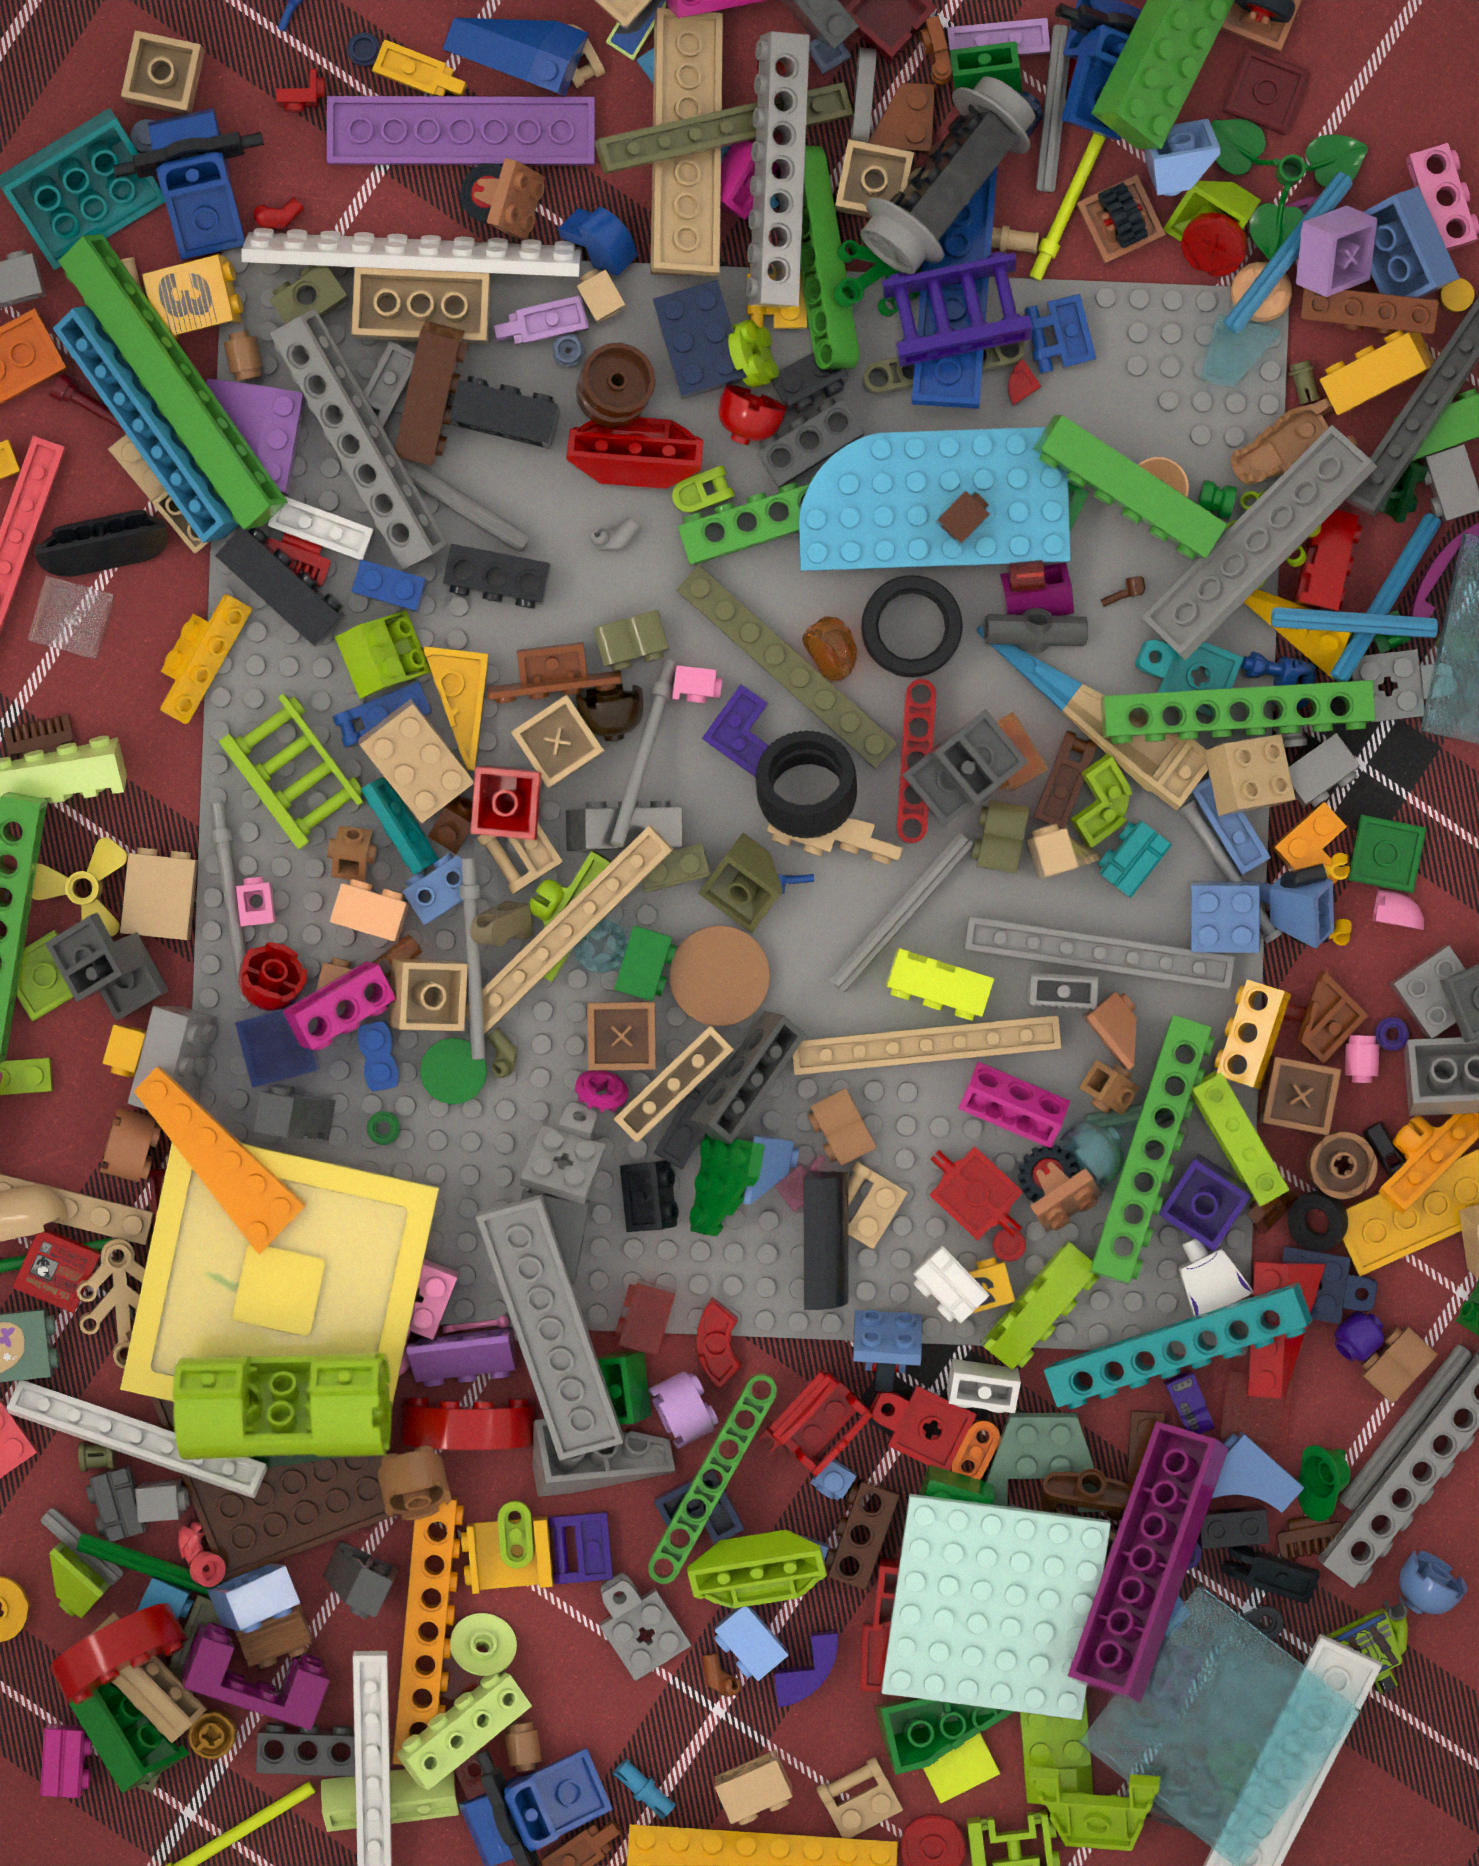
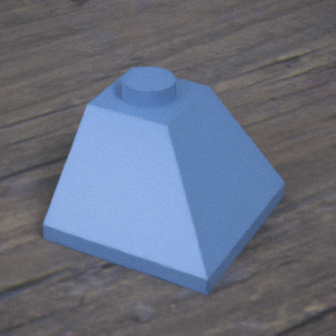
M758 1134L753 1135V1142L765 1144L760 1178L754 1186H747L745 1188L744 1204H752L789 1175L790 1167L796 1168L799 1148H793V1140Z

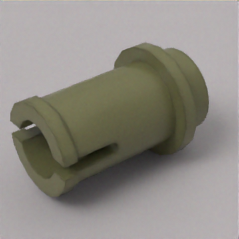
M1309 360L1290 365L1291 372L1288 374L1293 376L1300 400L1299 403L1309 402L1306 388H1308L1311 401L1320 399L1321 397L1312 369H1315V367L1310 365Z

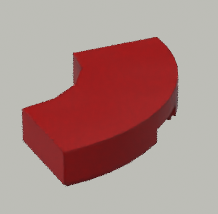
M712 1297L705 1306L698 1323L697 1350L704 1372L711 1382L721 1390L742 1366V1362L733 1352L730 1342L731 1332L738 1321V1317Z

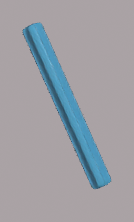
M1281 607L1273 608L1271 613V625L1278 628L1425 638L1436 637L1438 631L1437 619L1427 617Z

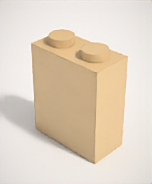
M139 847L137 854L128 853L120 933L134 934L137 932L138 935L191 940L198 860H190L191 853L171 851L170 857L157 856L158 849Z

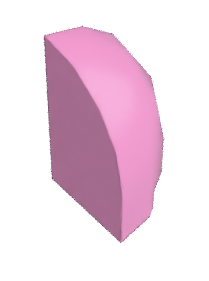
M1377 888L1372 921L1424 930V917L1417 903L1402 893Z

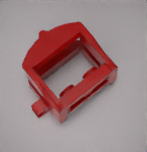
M820 1367L817 1370V1376L775 1421L771 1420L768 1423L766 1429L758 1437V1442H761L764 1437L772 1438L774 1444L769 1449L770 1453L780 1444H785L796 1454V1458L817 1477L849 1444L873 1416V1413L833 1373L826 1372ZM856 1412L862 1415L820 1462L814 1458Z

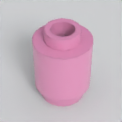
M1349 1036V1044H1346L1345 1075L1352 1076V1082L1372 1083V1076H1379V1044H1376V1036Z

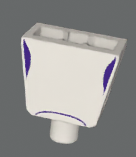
M1195 1238L1182 1243L1190 1261L1179 1266L1178 1270L1193 1317L1233 1304L1253 1293L1250 1285L1220 1246L1215 1251H1207L1205 1245Z

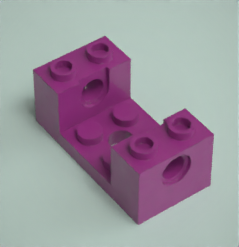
M208 1622L207 1626L198 1624L180 1672L185 1689L309 1730L312 1729L330 1681L325 1665L321 1664L322 1660L306 1653H303L302 1657H292L280 1692L275 1691L277 1687L268 1682L258 1680L257 1684L245 1681L244 1675L226 1670L234 1650L233 1643H230L231 1634L226 1632L227 1628L214 1622Z

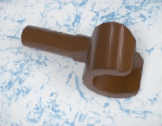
M1142 576L1126 578L1127 589L1100 599L1103 607L1123 598L1142 595L1145 592L1144 578Z

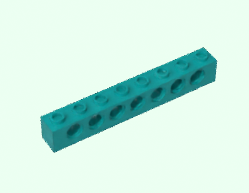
M1297 1282L1050 1363L1044 1369V1373L1057 1408L1068 1405L1069 1409H1074L1088 1403L1086 1398L1098 1395L1100 1399L1119 1393L1117 1388L1129 1385L1130 1389H1135L1148 1384V1378L1159 1374L1161 1379H1166L1179 1374V1368L1191 1364L1192 1368L1196 1369L1208 1365L1212 1362L1211 1357L1222 1354L1224 1359L1241 1354L1243 1352L1242 1347L1254 1344L1257 1349L1274 1343L1273 1337L1286 1334L1287 1338L1298 1336L1306 1332L1305 1327L1310 1324L1312 1317L1300 1284ZM1273 1310L1278 1313L1280 1324L1272 1325L1268 1323L1265 1318V1311ZM1240 1320L1245 1322L1249 1329L1248 1335L1238 1334L1233 1326L1234 1321ZM1203 1331L1213 1332L1217 1337V1345L1205 1343L1202 1337ZM1172 1341L1181 1342L1186 1348V1354L1183 1356L1175 1354L1171 1348ZM1142 1351L1150 1352L1154 1356L1155 1364L1153 1366H1148L1142 1362L1140 1358ZM1111 1361H1116L1122 1365L1124 1369L1122 1376H1117L1111 1372L1109 1367ZM1084 1371L1091 1375L1093 1379L1092 1386H1086L1081 1383L1079 1372Z

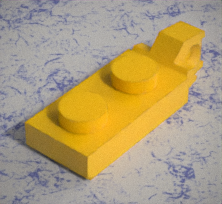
M388 40L383 41L372 72L431 96H444L445 92L456 96H463L467 87L465 81L452 77L454 69L447 67L446 63Z

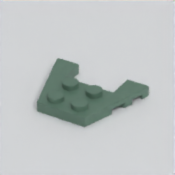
M1009 1413L993 1463L985 1479L986 1483L993 1484L994 1501L992 1505L1008 1507V1479H1044L1052 1472L1081 1473L1088 1468L1095 1469L1077 1413ZM1092 1484L1082 1485L1084 1490L1089 1493L1098 1492L1097 1488ZM1077 1507L1078 1512H1108Z

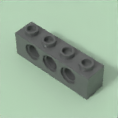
M764 1011L690 1120L712 1139L732 1144L806 1034L784 1015Z

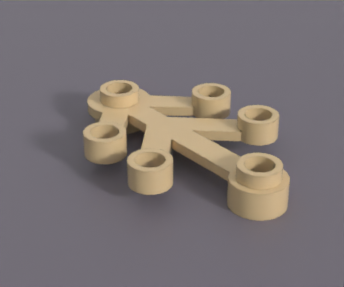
M113 1239L108 1241L101 1250L102 1264L88 1280H83L77 1285L76 1291L81 1301L90 1302L95 1299L97 1288L111 1274L113 1275V1287L91 1312L81 1316L79 1325L85 1334L91 1335L96 1333L100 1328V1322L115 1306L118 1343L113 1348V1359L119 1367L125 1369L127 1358L120 1356V1351L125 1347L129 1348L130 1345L126 1336V1332L131 1330L129 1304L137 1310L140 1297L136 1291L127 1285L126 1272L143 1283L145 1268L134 1260V1250L129 1242L123 1239ZM121 1250L124 1256L120 1260H114L111 1257L112 1252ZM84 1286L93 1288V1292L89 1296H83L80 1291ZM86 1319H94L96 1325L91 1329L85 1328L83 1323Z

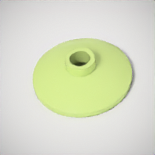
M477 1613L463 1618L455 1626L450 1638V1649L453 1658L464 1670L475 1675L489 1676L502 1672L511 1664L516 1654L517 1640L512 1628L503 1619L488 1613ZM478 1646H483L488 1650V1652L482 1653L479 1652L476 1648Z

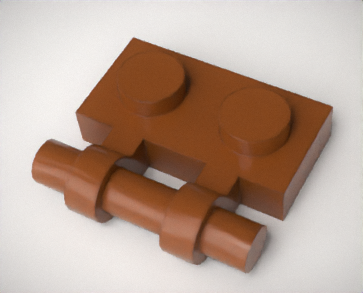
M935 16L926 19L925 29L921 30L920 39L924 54H931L934 63L931 79L936 85L943 86L951 79L952 65L940 18Z

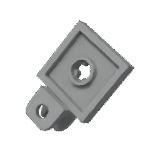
M1418 649L1365 655L1352 674V681L1373 680L1375 721L1373 722L1425 716L1424 700L1440 698L1452 693L1454 690L1451 667L1442 663L1419 666ZM1434 675H1439L1442 678V685L1440 687L1433 684ZM1384 677H1390V681L1397 684V689L1392 690V696H1386L1385 691H1379L1378 684L1384 683Z
M572 1102L565 1108L558 1125V1130L544 1125L541 1126L520 1179L521 1186L582 1205L585 1204L606 1148V1144L593 1141L597 1112L594 1108L588 1109V1106ZM583 1114L586 1119L581 1121L574 1119L573 1116ZM566 1160L572 1166H565L564 1170L559 1169L557 1161Z
M618 1573L613 1579L601 1584L602 1599L611 1616L600 1622L599 1626L635 1681L692 1646L689 1638L656 1588L641 1596L633 1581L625 1573ZM618 1591L624 1592L619 1596L614 1595ZM644 1627L646 1630L653 1629L655 1631L651 1635V1641L646 1642L645 1640L639 1641L637 1639L640 1636V1628Z

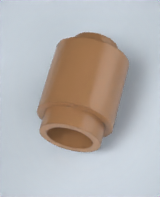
M248 330L229 334L230 341L224 342L230 374H234L235 382L261 377L260 368L263 367L257 336H249Z
M533 1721L508 1725L507 1733L504 1735L509 1766H516V1772L536 1769V1763L541 1762L542 1758L538 1730L534 1729Z

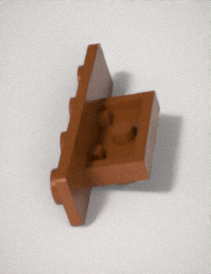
M1304 288L1301 318L1341 323L1343 328L1351 330H1363V326L1376 327V332L1393 334L1397 330L1433 334L1436 330L1439 302L1436 299L1347 289L1325 297Z
M584 642L517 650L521 683L488 687V699H496V703L513 702L516 700V696L529 695L530 699H541L548 697L549 692L562 691L563 695L582 693V688L596 686L597 691L615 689L616 684L622 683L621 671L587 674Z

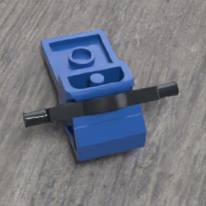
M1077 0L1075 8L1063 3H1059V6L1056 7V17L1066 19L1070 23L1063 55L1077 60L1061 121L1111 140H1121V136L1091 114L1142 9L1119 0Z
M214 108L149 122L148 129L152 151L133 155V161L114 164L113 168L116 179L137 174L138 178L158 175L181 260L243 246L246 239L230 180V168L227 159L244 155V149L264 146L261 131L240 136L239 132L221 135Z
M582 1748L527 1776H515L507 1781L501 1767H495L489 1749L483 1750L475 1756L484 1773L480 1779L485 1792L458 1804L484 1866H494L511 1859L515 1860L517 1866H542L536 1850L558 1840L559 1836L613 1810L587 1748Z

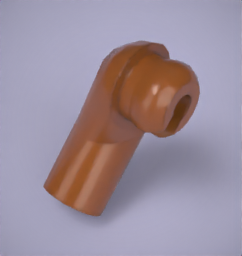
M719 1653L702 1655L707 1685L726 1697L738 1694L741 1689V1683L738 1678L721 1670Z

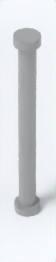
M1195 799L1179 808L1178 812L1180 815L1186 816L1228 881H1245L1197 810L1196 806L1198 804ZM1261 906V930L1265 935L1263 939L1267 944L1279 937L1283 931L1271 924L1269 916Z

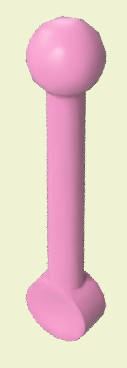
M502 1315L495 1320L442 1326V1331L447 1333L493 1326L507 1328L510 1320L507 1316Z

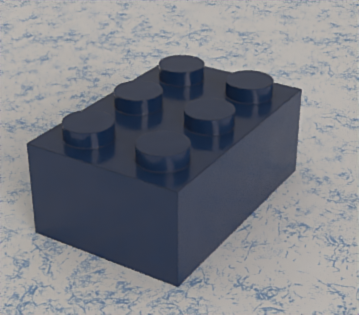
M718 280L653 299L682 400L724 388L727 384L734 385L744 382L742 380L746 378L744 370H736L730 355L728 338L729 334L733 333Z

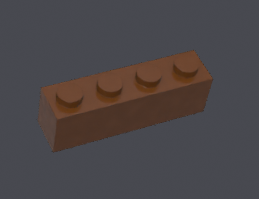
M425 321L420 330L395 451L400 458L433 466L437 456L443 457L448 438L442 436L444 424L450 425L451 423L449 419L452 405H449L451 393L456 394L458 382L461 380V375L456 374L458 362L464 363L468 349V343L463 342L464 330Z

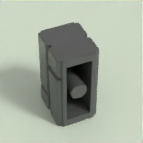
M131 1464L95 1474L89 1478L90 1484L86 1485V1491L91 1505L97 1504L100 1516L95 1517V1522L100 1536L106 1535L107 1541L113 1542L144 1533L149 1529L148 1522L138 1523L135 1491L137 1484Z

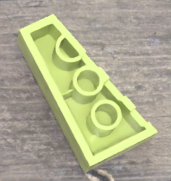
M99 736L89 740L90 744L77 746L76 743H67L56 748L57 751L44 754L43 750H35L24 754V758L11 761L10 757L0 758V799L5 793L13 792L46 798L50 803H58L71 798L73 793H80L84 798L98 796V792L106 788H111L112 794L124 792L127 772L118 738L109 739V736Z

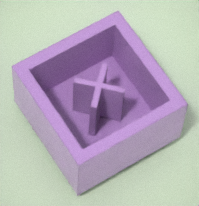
M1346 205L1303 221L1300 232L1301 242L1297 262L1296 284L1328 297L1370 281L1378 218Z

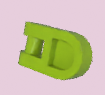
M724 465L677 483L672 493L673 503L676 508L681 512L689 514L736 497L733 488L728 487L724 476L727 473ZM712 481L716 493L707 496L703 484Z

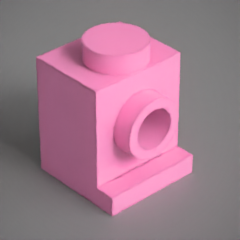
M676 665L672 699L680 701V694L687 695L686 701L695 703H706L707 698H720L722 678H716V670Z
M263 877L243 879L244 885L236 886L240 926L276 923L272 883H264ZM254 895H260L263 899V904L258 908L253 907L251 904V898Z

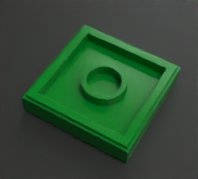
M1360 815L1347 880L1414 893L1426 827Z

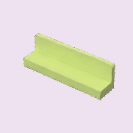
M407 1769L390 1771L391 1824L459 1815L454 1770L429 1791L417 1785ZM346 1776L323 1779L321 1781V1800L326 1831L357 1828L356 1778Z

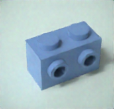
M449 853L433 864L436 870L425 876L421 871L405 882L408 888L402 892L423 925L429 924L464 901L460 899L459 885L463 884L462 857L460 855L453 858Z

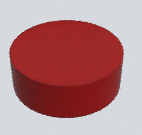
M1014 1228L1012 1229L1017 1233L1014 1237L1005 1229H1001L995 1234L992 1241L995 1255L1006 1262L1018 1260L1026 1250L1024 1236Z

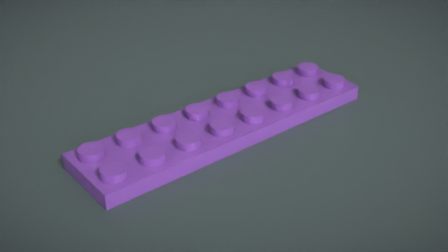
M327 96V165H503L505 158L517 160L525 166H595V97Z

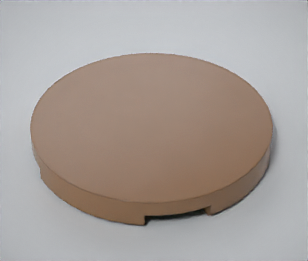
M728 926L706 927L691 934L676 950L670 966L671 990L679 1006L693 1019L712 1026L733 1025L751 1016L764 1001L770 983L769 964L760 945L747 933Z

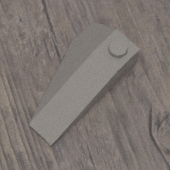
M535 1420L532 1466L537 1495L540 1497L571 1494L674 1473L675 1466L670 1439L634 1431L629 1433L622 1432L624 1436L623 1444L559 1461L546 1420Z

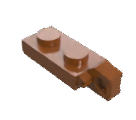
M614 1820L600 1829L595 1824L589 1828L586 1827L540 1859L542 1866H593L606 1857V1853L612 1849L608 1842L617 1837L621 1829Z

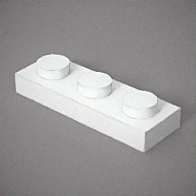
M285 497L288 503L269 520L268 527L358 560H364L374 533V529L288 497Z

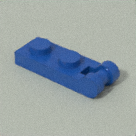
M415 682L333 716L335 726H340L344 736L341 738L344 747L348 748L358 744L360 737L409 699L413 700L424 716L431 714L432 711L420 682ZM361 717L365 729L356 732L352 720Z

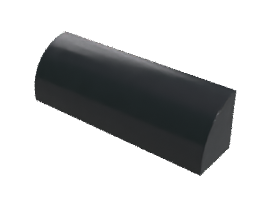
M808 1171L804 1178V1310L833 1309L842 1307L849 1302L848 1172Z

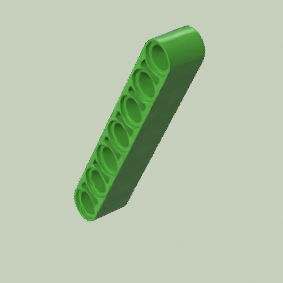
M805 145L800 275L816 364L821 369L849 370L856 367L859 361V346L852 307L840 306L834 298L836 285L847 278L845 264L837 254L841 241L828 165L822 147ZM843 291L844 295L849 298V294Z
M756 1373L745 1384L650 1557L648 1568L649 1574L654 1581L661 1584L669 1583L676 1578L776 1396V1383L770 1375ZM758 1380L767 1381L771 1386L770 1393L764 1398L756 1397L752 1393V1386ZM741 1410L751 1411L755 1416L753 1424L749 1427L739 1426L735 1421L737 1413ZM728 1439L734 1440L739 1447L737 1453L732 1457L723 1456L719 1451L720 1444ZM709 1469L718 1470L722 1475L721 1482L716 1486H708L703 1481V1475ZM693 1499L702 1500L706 1505L704 1513L699 1516H693L688 1513L686 1507L689 1501ZM676 1529H685L690 1535L689 1541L684 1545H675L670 1539L671 1533ZM661 1558L669 1559L673 1564V1570L667 1575L658 1574L654 1569V1564L657 1560Z

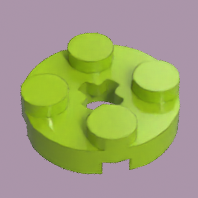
M745 320L732 325L731 328L735 329V332L729 334V350L736 370L743 369L747 375V378L742 380L749 387L758 388L769 384L772 379L778 378L779 369L773 360L769 347L772 345V337L766 327L759 328L751 320Z

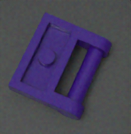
M607 1511L547 1517L548 1527H552L555 1573H552L553 1584L613 1579ZM565 1526H575L578 1571H569Z

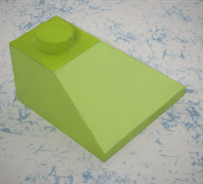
M1197 181L1192 189L1186 192L1163 230L1181 242L1183 232L1191 219L1199 214L1209 212L1228 216L1236 221L1243 230L1261 200L1234 182Z
M61 1541L49 1553L56 1597L61 1600L59 1606L72 1617L77 1615L82 1618L111 1585Z

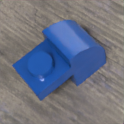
M599 206L593 213L578 208L558 228L561 239L586 247L593 268L602 271L606 269L607 273L618 276L638 256L628 229L614 214Z

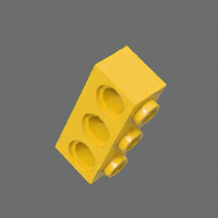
M1248 979L1245 986H1240L1235 999V1004L1238 1005L1235 1018L1231 1017L1225 1029V1036L1228 1037L1224 1050L1220 1049L1216 1056L1214 1067L1218 1069L1216 1075L1222 1072L1226 1079L1259 1090L1261 1089L1290 1000V993ZM1265 993L1268 997V1004L1263 1010L1257 1011L1254 1007V999L1258 994ZM1255 1025L1258 1031L1257 1037L1254 1041L1247 1043L1244 1040L1243 1032L1247 1026ZM1243 1056L1247 1061V1068L1242 1074L1237 1075L1233 1070V1063L1238 1057Z

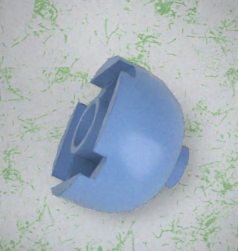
M1412 1551L1400 1571L1399 1586L1403 1596L1407 1599L1405 1603L1412 1611L1418 1614L1425 1612L1427 1614L1440 1615L1452 1610L1465 1596L1468 1587L1461 1576L1456 1580L1449 1574L1452 1570L1450 1565L1426 1551H1420L1418 1555H1416L1415 1551Z

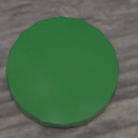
M448 1038L438 1041L428 1049L422 1059L420 1075L423 1086L430 1096L441 1103L455 1105L468 1102L479 1094L486 1082L487 1067L485 1059H472L471 1042L465 1039Z

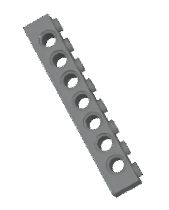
M771 31L760 35V40L756 44L755 54L756 59L759 60V74L756 75L754 81V91L758 94V101L753 113L756 141L753 143L751 150L752 161L755 162V174L750 182V193L754 196L753 209L749 214L752 243L749 244L747 259L751 263L750 277L746 282V295L749 297V306L773 308L799 306L810 35ZM777 61H780L785 67L784 77H781L776 71ZM776 94L783 99L784 107L782 111L778 110L775 106L774 98ZM775 128L782 134V143L780 145L773 139ZM773 162L780 166L781 175L779 179L772 174L771 167ZM772 196L776 197L780 204L777 213L770 206ZM771 230L775 231L778 235L776 247L769 241V232ZM770 263L777 270L775 280H772L767 273Z
M316 308L271 332L270 335L274 340L276 350L283 356L291 371L294 382L299 385L307 399L309 409L319 420L324 429L326 439L333 445L341 460L343 469L349 474L357 488L359 498L369 509L374 518L376 528L383 534L393 558L400 564L402 570L448 545ZM304 347L308 350L309 356L305 353ZM321 377L324 379L326 386L322 383ZM337 406L341 409L343 416L339 413ZM354 436L359 441V445L355 442ZM370 466L374 468L376 475L372 472ZM387 495L391 498L393 504L389 502ZM404 525L407 527L409 534L405 531Z
M1479 1349L1348 1517L1340 1532L1335 1535L1334 1539L1328 1543L1326 1549L1318 1556L1317 1559L1353 1588L1358 1583L1363 1584L1369 1578L1373 1571L1371 1566L1378 1557L1383 1558L1390 1551L1393 1545L1391 1540L1399 1530L1404 1531L1410 1525L1414 1518L1412 1513L1419 1504L1424 1505L1430 1499L1434 1492L1432 1487L1440 1477L1445 1478L1451 1472L1455 1464L1453 1462L1454 1458L1460 1451L1465 1452L1475 1439L1473 1434L1479 1427V1398H1476L1474 1395V1389L1479 1384ZM1459 1409H1466L1468 1412L1467 1420L1460 1425H1456L1453 1419L1454 1414ZM1440 1435H1446V1447L1441 1451H1434V1440ZM1419 1462H1426V1473L1421 1477H1414L1412 1473L1413 1467ZM1405 1488L1407 1492L1405 1500L1402 1503L1394 1504L1392 1502L1393 1493L1397 1489ZM1378 1515H1385V1526L1380 1530H1373L1371 1526L1372 1520ZM1359 1541L1365 1542V1552L1357 1557L1352 1556V1546Z

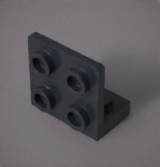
M814 353L779 370L778 378L772 379L771 382L787 412L795 409L796 413L799 414L814 406L815 398L825 394L826 398H830L843 391L844 383L848 379V373L846 369L819 368L816 364Z

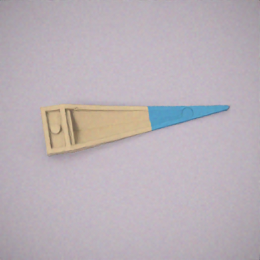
M978 627L977 632L984 639V627ZM990 644L1106 754L1113 756L1116 763L1147 792H1153L1176 811L1182 806L1208 771L1205 750L1207 749L1194 739L1179 740V734H1166L1165 741L1145 742V736H1132V743L1112 744V738H1103L1101 697L1105 695L1054 669L1012 644ZM1132 710L1129 714V721L1134 727L1141 728L1146 722V717Z

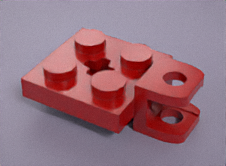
M915 1385L909 1399L894 1391H878L869 1408L873 1413L872 1418L878 1424L893 1431L887 1446L928 1466L931 1465L949 1471L977 1415L969 1409L949 1404L948 1399L919 1385ZM884 1404H892V1409L889 1412L881 1411ZM932 1420L937 1421V1428L941 1430L940 1434H933L931 1438L925 1437L926 1430L923 1429L924 1424H930Z

